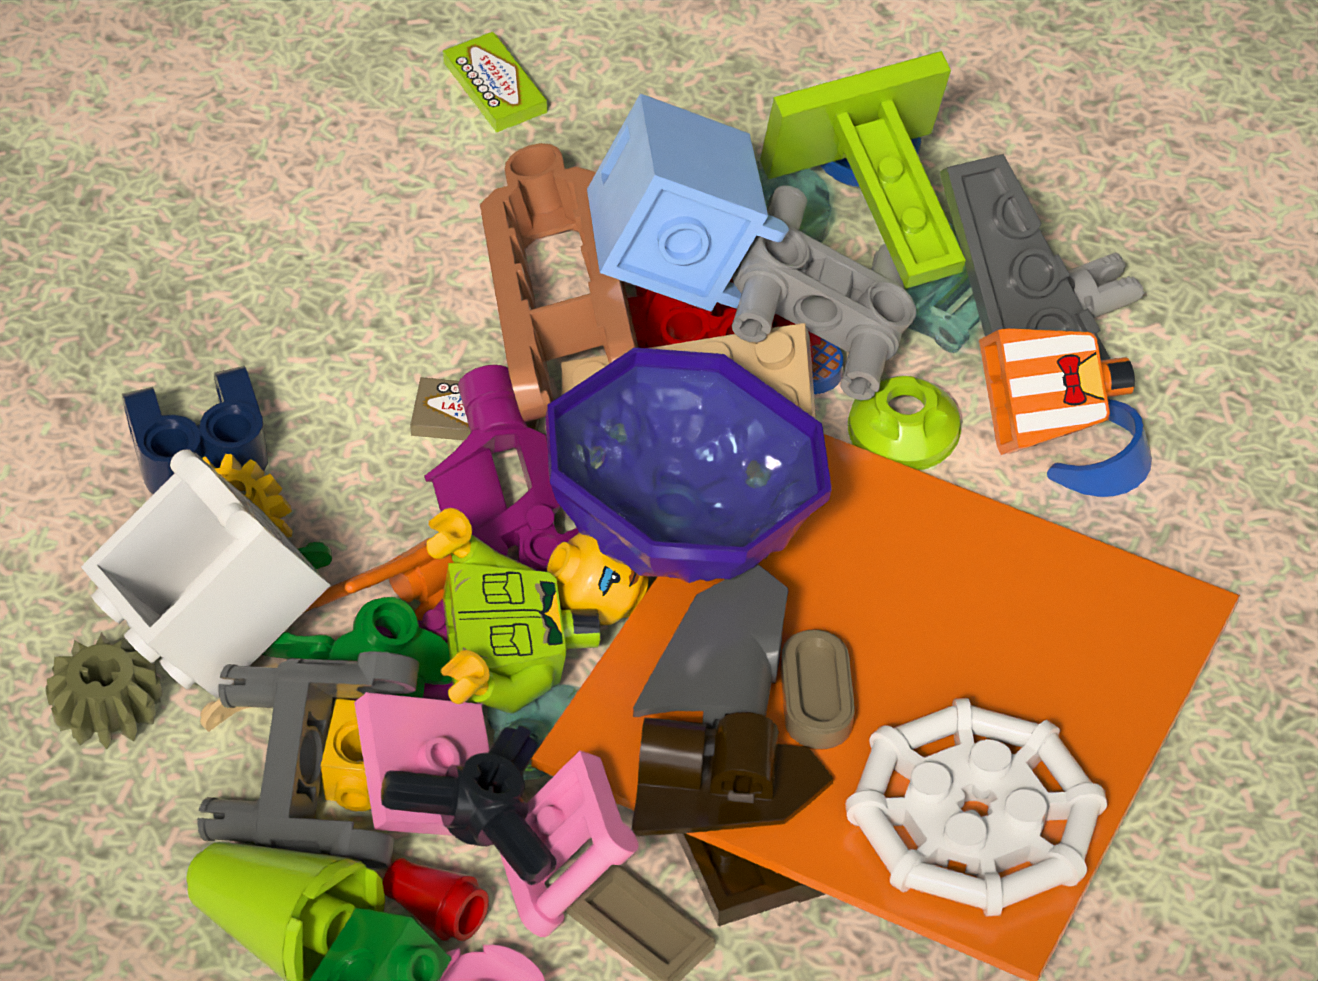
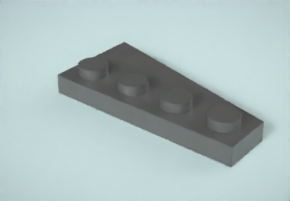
M1000 154L953 165L940 171L960 249L966 259L965 267L984 335L987 336L999 329L1006 328L1091 332L1097 338L1100 359H1111L1097 335L1101 330L1088 308L1084 310L1067 280L1070 274L1059 254L1053 255L1039 229L1042 223L1005 155Z

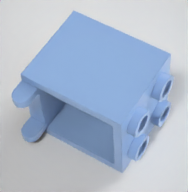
M641 93L587 188L599 272L708 311H712L717 302L737 309L741 292L734 283L729 281L755 237L760 236L774 242H782L789 230L782 220L767 213L749 133Z

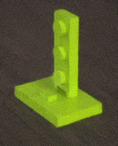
M942 51L774 97L760 162L768 180L847 158L905 289L962 273L966 262L911 142V139L932 134L951 72Z

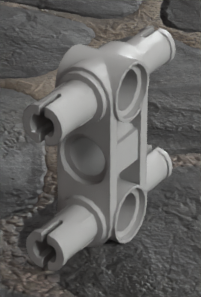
M780 186L774 190V194H771L769 198L767 213L782 220L789 230L782 242H774L756 236L733 274L734 285L741 292V297L732 323V330L739 338L757 343L764 340L766 335L770 333L775 313L794 324L805 323L809 332L849 352L840 387L843 392L857 400L870 399L879 390L885 362L896 354L902 333L916 317V307L913 299L904 289L903 282L885 244L879 247V251L875 252L870 270L799 231L807 205L805 194L792 186Z

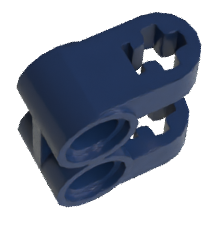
M245 366L214 372L219 404L212 406L204 413L199 425H196L195 422L187 417L179 415L162 416L153 387L122 393L129 431L142 477L149 492L155 494L175 474L170 467V463L174 455L182 450H191L201 458L207 457L215 468H220L225 454H232L241 464V468L251 459L265 471L268 464L263 417Z

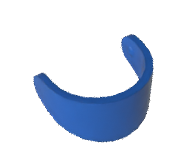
M1107 399L1110 411L1109 421L1128 430L1133 435L1131 442L1121 452L1103 462L1082 466L1054 463L1047 471L1048 479L1070 490L1096 497L1117 496L1137 488L1147 478L1152 463L1150 448L1139 413L1128 404Z

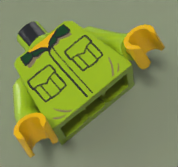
M444 509L429 520L428 525L430 528L439 533L427 540L428 554L436 559H443L451 554L454 562L448 563L443 592L450 661L441 669L443 675L452 677L453 686L448 690V695L453 703H480L506 713H516L560 683L566 659V649L598 648L600 642V622L597 609L561 610L557 579L550 572L536 571L497 552L472 535V528L468 518L458 509Z

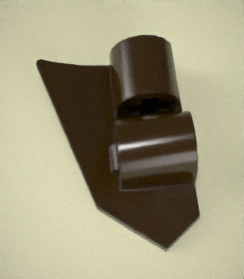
M736 712L726 715L720 719L717 729L706 728V723L644 717L639 756L638 787L631 830L635 836H653L785 824L833 784V777L809 747L778 744L779 732L777 725L771 719L761 714Z

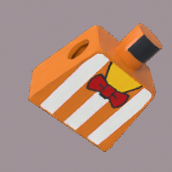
M1006 328L999 329L979 339L994 433L1000 455L1011 454L1109 420L1110 415L1107 397L1132 394L1134 390L1135 375L1130 360L1127 357L1101 360L1097 338L1091 332Z

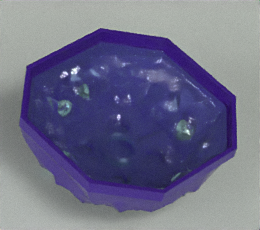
M634 347L547 405L545 419L549 481L556 501L573 520L579 533L597 540L602 554L618 563L627 565L639 576L679 578L687 583L697 580L711 581L716 578L730 580L754 568L763 559H767L770 553L782 551L810 514L829 501L832 488L822 423L725 354Z

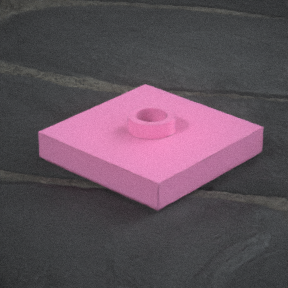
M365 693L354 704L374 830L453 836L447 827L443 825L441 815L385 808L381 804L382 781L385 773L390 770L445 776L451 765L464 766L471 756L479 753H488L489 745L482 705L466 702L455 704L452 701Z

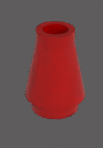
M405 858L395 860L384 875L382 881L384 895L399 903L443 941H448L451 937L458 941L470 939L478 931L485 919L489 897L485 890L479 888L478 881L473 876L415 864Z

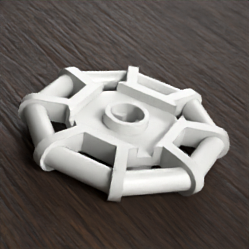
M968 698L953 699L952 706L895 728L886 725L879 727L869 739L872 749L856 792L847 799L845 806L847 819L852 824L861 828L890 872L891 885L903 893L912 888L981 908L985 916H1000L1004 907L1061 884L1074 886L1086 875L1087 867L1084 860L1098 815L1105 811L1107 800L1105 790L1100 785L1090 781L1058 737L1060 728L1048 720L1037 724L972 706ZM952 734L954 735L955 746L925 758L913 751V749ZM973 734L993 740L986 739L974 743ZM1001 742L1022 748L1016 754H1011L1010 749ZM1043 761L1064 792H1047L1032 770ZM893 769L910 780L905 797L886 798L884 796ZM978 801L988 806V816L981 817L975 810L963 812L960 808L964 806V802ZM1047 820H1067L1060 844L1054 846L1041 837ZM893 826H904L918 846V849L908 850ZM949 860L967 864L965 873L975 875L977 878L934 865L948 867ZM1027 861L1033 864L1002 878L998 874Z

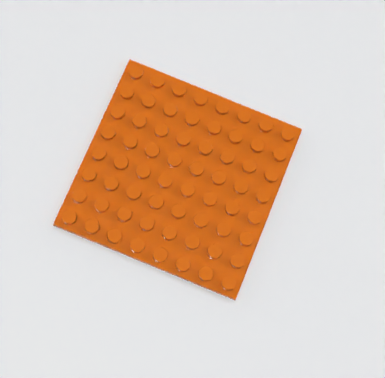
M824 434L832 488L829 501L810 514L782 551L769 553L759 563L762 568L788 588L776 684L771 683L766 717L777 725L779 732L778 744L803 746L789 735L785 726L780 671L782 649L785 642L796 633L805 630H822L837 636L848 649L855 709L851 734L842 744L829 749L810 748L833 777V784L785 824L686 834L1024 980L1039 981L1231 618L1240 595ZM762 464L758 465L751 474L753 482L758 486H765L770 478V470ZM657 576L531 758V767L555 776L579 751L600 757L615 802L634 811L644 717L703 723V711H671L636 718L633 717V707L695 596L725 579L716 578L711 581L697 580L687 583L679 578ZM968 698L972 706L1037 724L1048 720L1060 728L1058 737L1090 781L1100 785L1105 790L1107 807L1104 812L1098 815L1084 860L1087 867L1086 875L1074 886L1061 884L1004 907L1000 916H985L981 908L912 888L904 893L890 884V872L861 828L852 824L847 819L845 803L856 792L872 749L869 740L871 735L883 725L895 728L952 706L953 699ZM952 734L913 749V751L925 758L955 746L954 735ZM973 734L974 743L986 739L993 740ZM1001 742L1010 749L1011 754H1016L1022 748ZM1043 761L1032 770L1047 792H1064ZM893 769L884 796L886 798L905 797L910 780ZM978 801L964 802V806L960 808L963 812L975 810L981 817L988 816V806ZM1047 820L1041 837L1054 846L1060 844L1067 820ZM893 826L908 850L918 849V846L904 826ZM949 860L948 867L934 865L977 878L975 875L965 873L967 864ZM1027 861L998 874L1002 878L1033 864Z

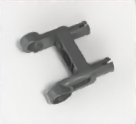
M363 652L358 655L357 661L289 658L280 663L277 668L244 667L227 664L221 671L220 678L234 680V685L219 684L218 686L219 698L224 707L273 708L260 798L257 801L223 800L217 797H206L202 801L199 811L202 813H213L214 819H197L200 837L204 841L254 842L256 846L353 858L361 861L370 869L391 867L395 842L392 836L376 831L353 829V821L315 819L322 776L321 762L328 735L333 698L359 699L365 693L387 695L413 693L417 685L419 662L411 657L400 654Z

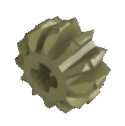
M101 632L96 645L86 647L74 640L71 650L72 657H54V666L52 667L54 676L47 679L45 689L48 704L52 705L53 719L55 724L59 726L60 731L71 729L72 737L77 740L80 746L89 740L94 732H97L99 742L108 749L112 741V732L119 730L123 736L134 742L137 733L136 722L154 724V716L156 715L155 704L161 702L160 697L162 696L160 677L156 676L155 663L145 659L126 638H123L114 645H110L109 640Z

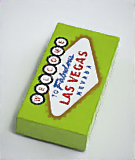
M493 31L443 50V63L496 133L547 113V100Z

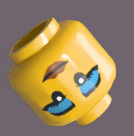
M581 533L571 538L568 543L562 542L553 551L547 566V572H550L557 579L560 607L564 610L597 609L601 626L612 625L622 618L630 617L648 589V576H639L627 565L618 563L602 554L597 540Z

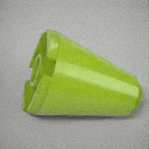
M219 841L210 844L193 858L186 876L188 897L191 903L284 981H309L355 908L384 912L385 906L382 879L377 872L368 869L361 861L353 858Z

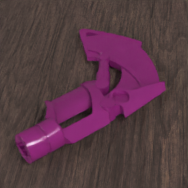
M496 364L475 368L466 373L458 383L459 393L471 433L451 455L424 475L425 481L433 483L440 512L447 508L458 509L468 518L472 528V535L507 557L508 549L516 545L518 547V562L536 571L547 572L548 562L555 548L562 542L568 543L571 538L579 533L577 528L563 534H559L555 529L554 515L561 506L554 497L549 481L547 437L541 432L528 428L526 422H524L515 398L509 370L506 366ZM516 448L528 491L507 509L492 454ZM442 598L433 610H429L424 614L423 619L418 621V626L440 636L448 644ZM376 626V629L383 636L393 639L390 630L383 626ZM425 683L422 698L451 701L448 690L453 686V683L445 685ZM344 698V699L353 700V701H357V700H358V699H354V698Z

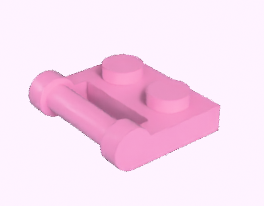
M579 751L527 803L529 812L525 821L556 858L557 864L553 872L547 875L540 883L529 885L520 879L501 855L519 917L526 928L539 937H547L563 923V912L611 865L624 864L639 847L635 834L621 820L601 758L583 751ZM591 837L593 844L546 889L544 882Z

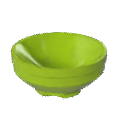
M896 376L882 379L878 392H875L872 398L867 400L855 399L853 401L848 417V435L852 445L919 471L941 463L952 454L958 445L961 435L960 413L953 399L937 385L912 376ZM908 395L920 400L924 407L914 414H901L894 411L888 403L897 396Z

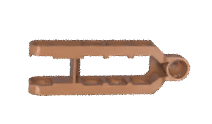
M544 143L528 145L513 153L505 163V175L508 186L495 189L480 203L509 375L524 422L545 417L547 405L554 401L546 361L603 345L610 364L632 348H639L624 281L599 272L587 188L596 173L595 171L576 166L566 169L562 153L558 147ZM567 230L579 232L583 244L580 246L590 277V282H588L590 293L536 308L525 249L535 239Z

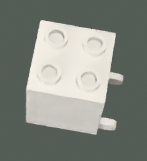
M182 450L174 455L170 463V467L175 474L81 568L98 587L91 595L92 599L117 623L120 624L124 619L127 621L130 629L124 634V637L145 659L154 663L160 656L163 657L159 661L162 667L185 689L188 690L196 682L215 698H218L219 684L231 685L234 680L220 678L223 668L227 664L249 667L330 584L258 506L199 455L194 454L191 450Z

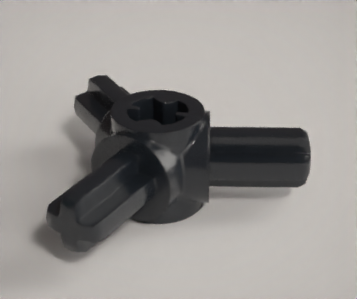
M519 725L517 729L505 727L488 753H479L471 756L464 766L451 765L445 776L393 770L385 773L381 789V804L385 808L441 815L443 825L458 840L474 846L486 847L494 845L520 879L529 885L540 883L556 867V858L525 821L529 812V806L522 798L525 791L523 773L538 749V743L529 736L531 730L523 725Z

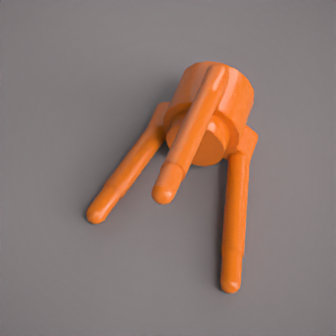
M427 538L385 564L328 587L303 613L389 579L393 590L402 600L406 602H411L414 599L420 601L421 604L414 612L417 620H422L424 614L429 610H433L443 598L448 563H454L452 556L448 555L443 559L431 557L427 551V540L430 538Z

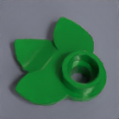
M395 597L378 598L364 604L355 616L353 630L342 635L334 642L328 656V660L357 661L358 655L363 652H388L417 660L419 662L416 690L413 693L396 694L397 696L422 698L425 683L433 685L453 683L451 676L441 673V669L450 661L448 644L440 636L420 628L417 616L410 605ZM376 626H383L390 630L393 639L383 636L376 629Z

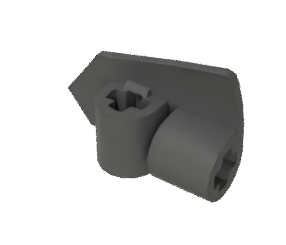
M758 564L730 580L725 579L697 594L633 707V717L637 718L671 711H703V723H706V728L717 729L720 719L736 712H752L766 717L771 683L776 684L788 588Z

